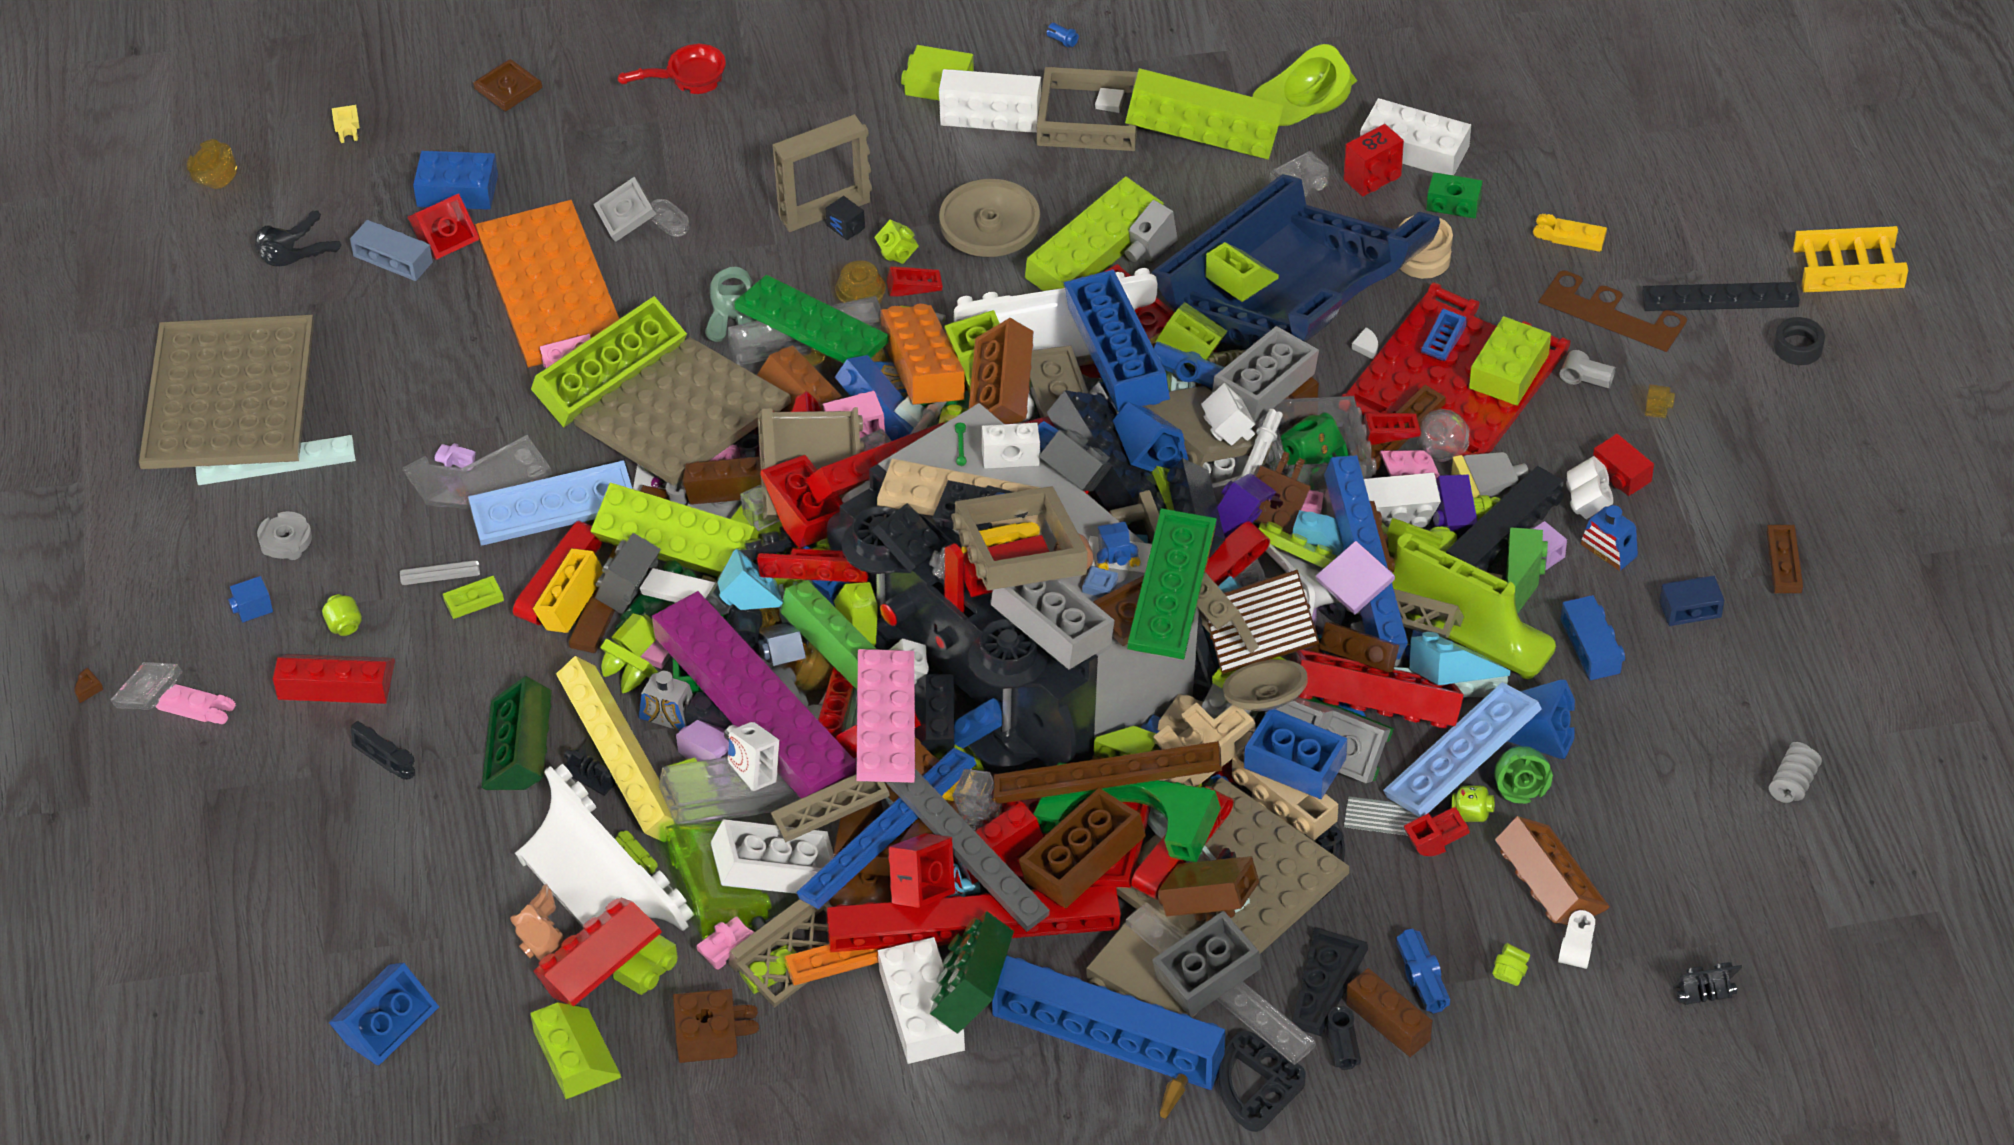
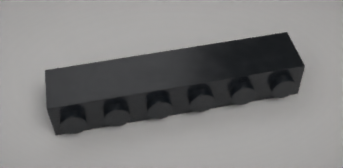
M1537 465L1461 536L1446 553L1486 572L1493 563H1498L1503 553L1508 550L1510 528L1530 529L1538 520H1543L1553 506L1560 504L1564 496V492H1562L1564 480Z

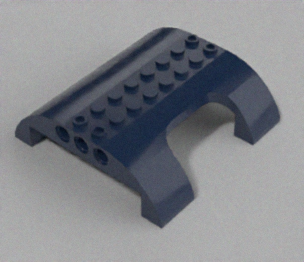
M1282 174L1152 271V275L1156 276L1157 287L1175 311L1186 302L1227 330V333L1220 341L1222 343L1247 350L1276 326L1307 342L1330 324L1337 316L1340 307L1368 286L1395 273L1423 251L1434 240L1439 229L1440 218L1418 212L1396 230L1306 205L1302 179ZM1226 242L1243 250L1277 273L1278 279L1241 302L1206 277L1207 253Z

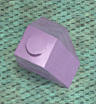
M697 720L691 725L685 726L676 734L678 752L687 760L695 757L699 768L704 766L708 780L721 791L730 785L729 776L735 772L728 761L729 742L724 738L726 729Z

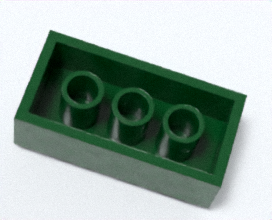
M988 911L979 919L974 917L967 925L966 932L962 936L956 935L948 946L950 953L942 964L945 967L944 971L937 979L939 987L931 997L933 1005L930 1014L957 1034L993 1000L1014 930Z

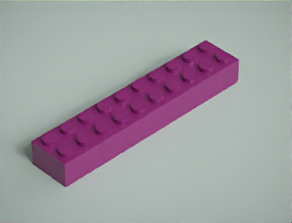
M699 591L652 616L654 635L658 642L734 725L740 727L747 723L755 722L779 740L777 773L801 799L857 774L856 761Z

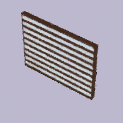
M1298 569L1224 593L1239 610L1259 648L1254 652L1250 653L1231 622L1217 630L1207 619L1211 632L1210 639L1213 640L1222 674L1236 671L1252 663L1270 660L1319 644L1309 610L1311 606L1307 603Z

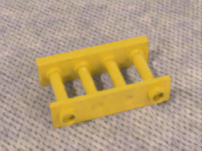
M1897 226L1796 231L1793 251L1794 253L1805 252L1808 267H1804L1801 285L1803 292L1905 288L1908 274L1907 263H1895L1891 249L1895 248L1898 233ZM1866 249H1881L1884 263L1869 264ZM1841 250H1856L1859 265H1844ZM1830 251L1834 266L1819 267L1816 252Z

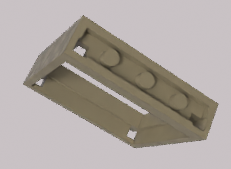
M1045 67L1037 121V146L1135 151L1138 130L1136 125L1120 126L1048 122L1046 120L1051 88L1100 91V88L1124 90L1125 93H1133L1138 72ZM1043 134H1050V137H1045ZM1124 138H1130V141H1124Z
M855 114L773 144L779 218L789 232L826 219L825 208L842 196L847 197L858 206L870 202L872 185L869 180V173H871V168L867 157L870 154V150L866 141L869 133L866 125H862ZM852 141L855 185L797 206L793 162Z
M1053 486L955 501V513L951 515L954 522V530H958L962 547L966 546L969 561L975 564L977 577L982 578L987 590L1087 574L1088 551ZM1028 512L1026 516L1043 514L1062 549L994 561L976 524L1019 518L1015 517V515Z

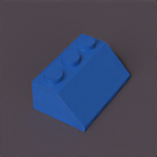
M405 963L390 964L349 1002L329 1024L349 1047L375 1065H380L439 1006Z

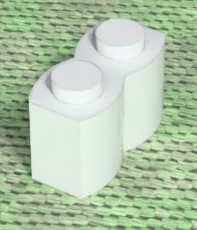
M1595 456L1567 472L1568 481H1566V486L1571 492L1572 499L1570 505L1576 514H1581L1585 519H1588L1605 506L1613 504L1608 472L1605 465Z

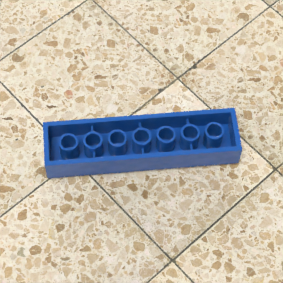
M1114 269L1064 282L1068 309L1118 413L1127 402L1146 406L1156 405L1162 401L1169 400L1166 372Z
M1006 956L992 1000L993 1016L1176 1078L1178 1074H1184L1188 1078V1083L1212 1090L1219 1075L1220 1063L1225 1055V1029L1220 1028L1214 1023H1205L1193 1019L1187 1014H1178L1164 1009L1157 1004H1149L1137 1000L1131 995H1122L1110 991L1104 986H1096L1084 982L1077 977H1069L1057 973L1048 967H1039L1028 963L1024 959Z

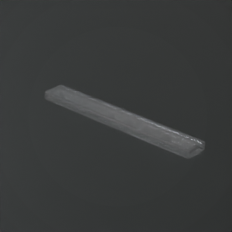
M1147 902L1126 919V925L1159 953L1164 952L1187 936ZM1243 981L1216 999L1294 1065L1315 1048L1316 1042Z

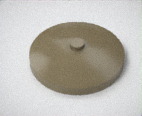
M981 179L959 186L944 199L939 213L940 228L945 239L958 250L981 257L1003 256L1020 250L1031 242L1040 226V209L1034 196L1022 186L1000 179Z

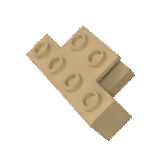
M1196 702L1181 714L1183 720L1190 726L1188 729L1177 736L1172 728L1167 725L1154 735L1153 738L1161 750L1219 741L1221 764L1223 766L1245 749L1246 744L1257 728L1254 719L1246 711L1234 705L1213 719ZM1215 772L1162 779L1160 781L1179 782L1187 786L1197 787Z
M1245 749L1232 758V777L1239 785H1244L1252 792V799L1301 833L1309 836L1312 840H1315L1337 822L1338 803L1325 794L1322 799H1318L1245 769Z

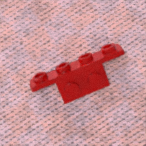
M793 548L791 555L760 553L757 557L760 576L764 578L866 583L868 580V572L861 571L851 565L843 555V551Z

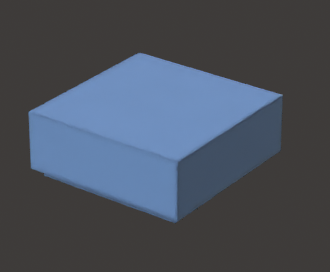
M1091 566L1083 584L1082 593L1103 597L1114 590L1118 581V573Z

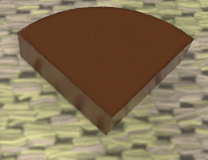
M88 667L79 674V679L75 686V694L77 700L81 703L102 691L103 686Z

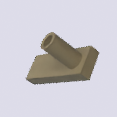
M1150 490L1139 493L1138 504L1109 511L1119 522H1126V524L1142 520L1152 544L1159 513Z

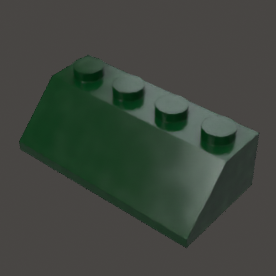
M527 676L491 700L481 787L485 790H526L533 784L538 783L544 776L552 690Z

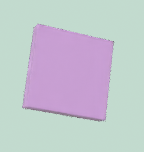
M1355 541L1318 573L1316 580L1355 615L1395 580V576Z

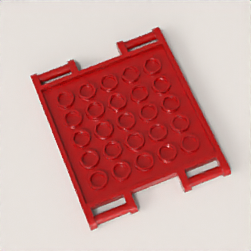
M1433 282L1425 296L1350 390L1341 396L1338 407L1345 411L1349 409L1363 416L1365 413H1396L1424 385H1427L1446 397V404L1420 428V430L1434 436L1430 443V449L1437 452L1441 450L1453 456L1462 455V457L1466 455L1489 454L1567 353L1571 341L1566 338L1559 339L1551 335L1550 346L1556 349H1549L1547 359L1518 405L1470 389L1471 366L1497 326L1474 316L1479 308V301L1463 298L1442 289L1440 284ZM1436 298H1440L1465 310H1458L1454 307L1437 301ZM1442 309L1466 317V327L1446 361L1421 352ZM1523 321V322H1522V323H1524V324H1527V325H1529V326H1532L1531 323H1528V322H1526V321ZM1444 325V327H1446V328H1449V329H1452V330L1455 329V328H1453V327H1451V326ZM1440 331V334H1442V335H1445V336H1448V337L1451 336V335H1449V334H1447V333H1444V332ZM1438 338L1435 339V341L1447 344L1446 341L1440 340ZM1434 345L1430 347L1441 352L1444 350Z

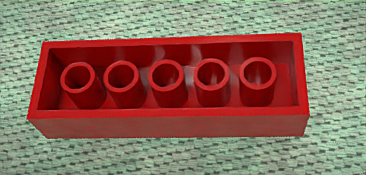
M1304 649L1292 652L1290 661L1300 664L1307 672L1308 683L1303 692L1298 696L1300 698L1312 699V696L1323 698V702L1332 705H1339V702L1350 704L1349 707L1360 711L1372 708L1376 709L1378 714L1392 717L1393 713L1404 715L1403 718L1411 722H1420V719L1431 721V725L1439 728H1446L1447 725L1456 726L1464 694L1455 683L1437 685L1416 673L1394 669L1393 672H1386L1351 659Z

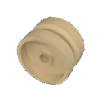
M1411 217L1406 218V219L1399 225V227H1400L1402 224H1404L1407 220H1409ZM1440 218L1439 229L1434 240L1423 251L1400 268L1402 272L1411 277L1423 279L1441 275L1449 268L1453 233L1449 224Z

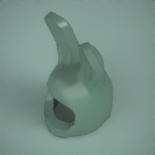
M729 267L714 275L710 283L713 314L706 326L705 334L714 342H720L724 339L728 319H736L740 337L745 343L754 344L761 339L760 328L755 319L735 310L734 301L753 286V281L748 272L740 267ZM730 278L741 279L744 282L739 285L722 284V282Z

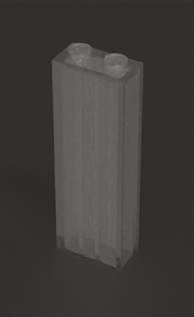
M728 757L662 767L659 782L660 791L676 828L769 813L801 799L778 773L775 783L752 791L730 765Z

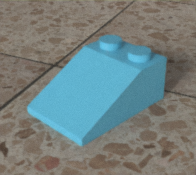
M1424 632L1422 636L1411 637L1410 670L1437 685L1510 676L1509 669L1475 651L1440 637L1438 633Z

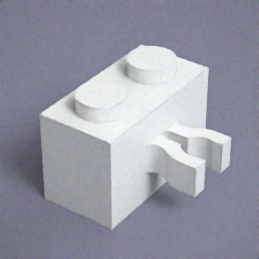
M1225 383L1201 404L1206 413L1203 417L1212 426L1210 431L1219 441L1224 439L1232 446L1241 437L1248 441L1255 435V432L1251 429L1255 423L1242 398Z

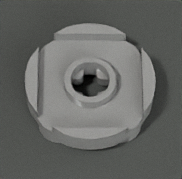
M289 511L277 513L278 517L271 520L270 517L266 518L260 524L257 531L262 553L279 559L288 558L296 560L300 558L302 552L308 548L312 540L311 528L306 522V518L299 513ZM285 533H289L287 537H280V535L283 536Z

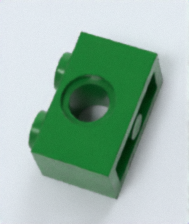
M1433 172L1428 190L1426 211L1476 219L1482 196L1483 180Z

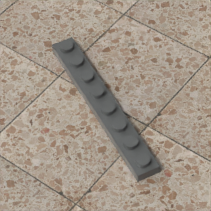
M916 769L914 783L886 782L935 835L952 837L953 854L1026 932L1049 916L1050 910Z

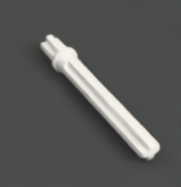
M1269 409L1262 427L1257 428L1255 444L1241 477L1252 473L1254 476L1257 475L1272 441L1277 439L1275 432L1283 416L1281 412Z

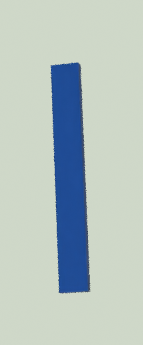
M953 748L923 777L942 796L976 765L973 756ZM898 798L797 891L799 899L820 909L908 828L918 816L901 798Z

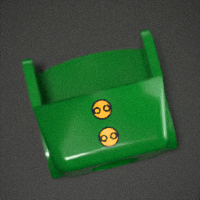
M1325 412L1319 415L1307 416L1282 434L1279 441L1280 459L1283 452L1289 453V460L1287 465L1284 466L1282 474L1292 477L1294 466L1299 458L1305 460L1297 480L1310 485L1311 489L1314 488L1311 474L1324 461L1326 464H1329L1331 457H1334L1332 455L1333 452H1335L1337 457L1349 456L1346 443L1335 419Z

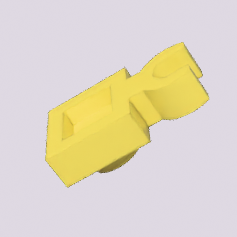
M356 105L332 108L335 132H338L340 142L344 143V137L347 135H352L354 141H357V129L360 126Z

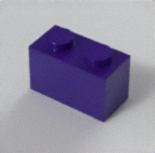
M1469 474L1438 476L1436 483L1441 502L1433 515L1434 525L1437 527H1447L1456 535L1465 534L1478 522Z

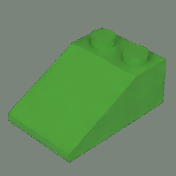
M1510 528L1506 582L1509 583L1511 581L1515 586L1517 614L1538 587L1539 575H1545L1546 559L1541 558L1547 557L1548 541H1543V530Z

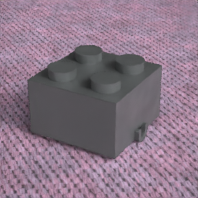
M632 533L628 541L623 539L615 551L616 555L614 558L610 557L602 569L603 573L596 583L599 590L595 598L623 614L640 591L641 585L651 572L653 566H657V557L661 549L635 533Z

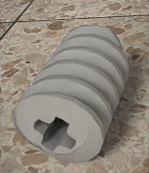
M1792 742L1777 773L1773 777V781L1769 785L1771 795L1777 801L1783 803L1802 800L1810 786L1809 783L1814 779L1813 775L1817 773L1818 767L1822 763L1821 756L1804 743Z

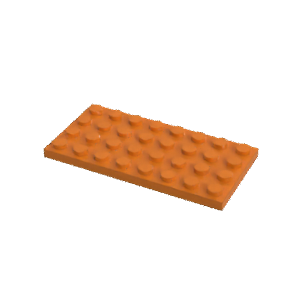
M572 200L475 224L480 243L528 368L543 364L540 346L590 334L592 338L619 320Z

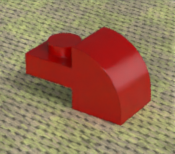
M1456 807L1433 818L1428 813L1404 825L1405 832L1417 851L1423 856H1436L1446 852L1445 845L1470 833L1469 827Z

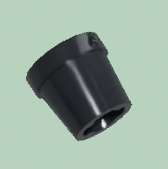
M736 606L732 607L727 614V622L751 648L755 647L759 641L760 628L763 623L762 612L759 609L740 610Z

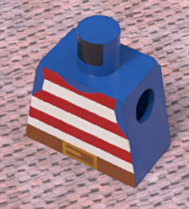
M1616 505L1605 506L1588 521L1581 545L1621 571L1638 555L1636 526L1633 522L1622 516V509Z

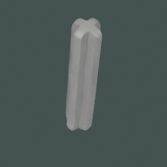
M477 560L400 570L402 585L480 575V567Z

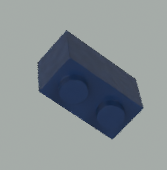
M1715 575L1662 584L1659 602L1669 626L1722 617L1724 598Z

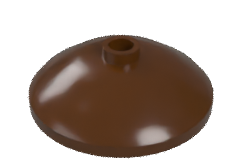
M858 873L829 899V903L832 907H835L837 905H863L869 902H892L891 877Z

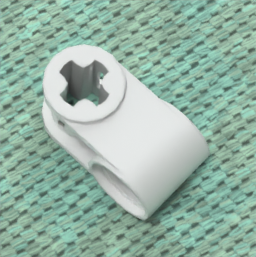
M1579 910L1571 914L1561 946L1559 963L1587 969L1595 928V918L1591 913Z

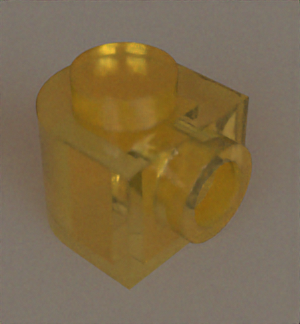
M1649 384L1645 416L1666 418L1668 408L1673 409L1675 393L1670 392V387Z

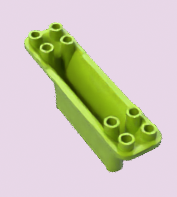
M1404 534L1399 537L1393 556L1395 562L1393 573L1395 580L1392 582L1393 589L1458 606L1464 619L1460 627L1453 625L1448 637L1449 639L1480 653L1503 667L1519 673L1524 679H1531L1542 670L1555 652V640L1548 634L1520 620L1515 604V586L1511 581L1508 583L1414 538L1412 534ZM1405 613L1406 617L1412 621L1422 617ZM1430 620L1432 626L1443 629L1444 622Z

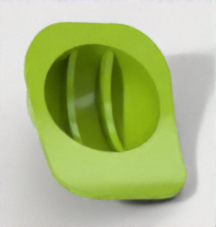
M1322 44L1306 51L1285 71L1257 88L1253 93V97L1283 105L1279 126H1288L1302 121L1311 115L1323 114L1339 107L1348 98L1351 87L1357 82V79L1352 74L1349 65L1339 51L1332 45Z

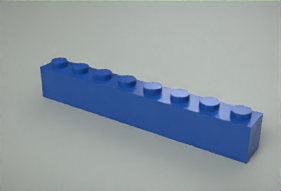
M1358 456L1331 457L1324 477L1344 551L1357 541L1388 569ZM1390 583L1360 610L1366 634L1400 645L1396 660H1399L1408 641L1393 585Z

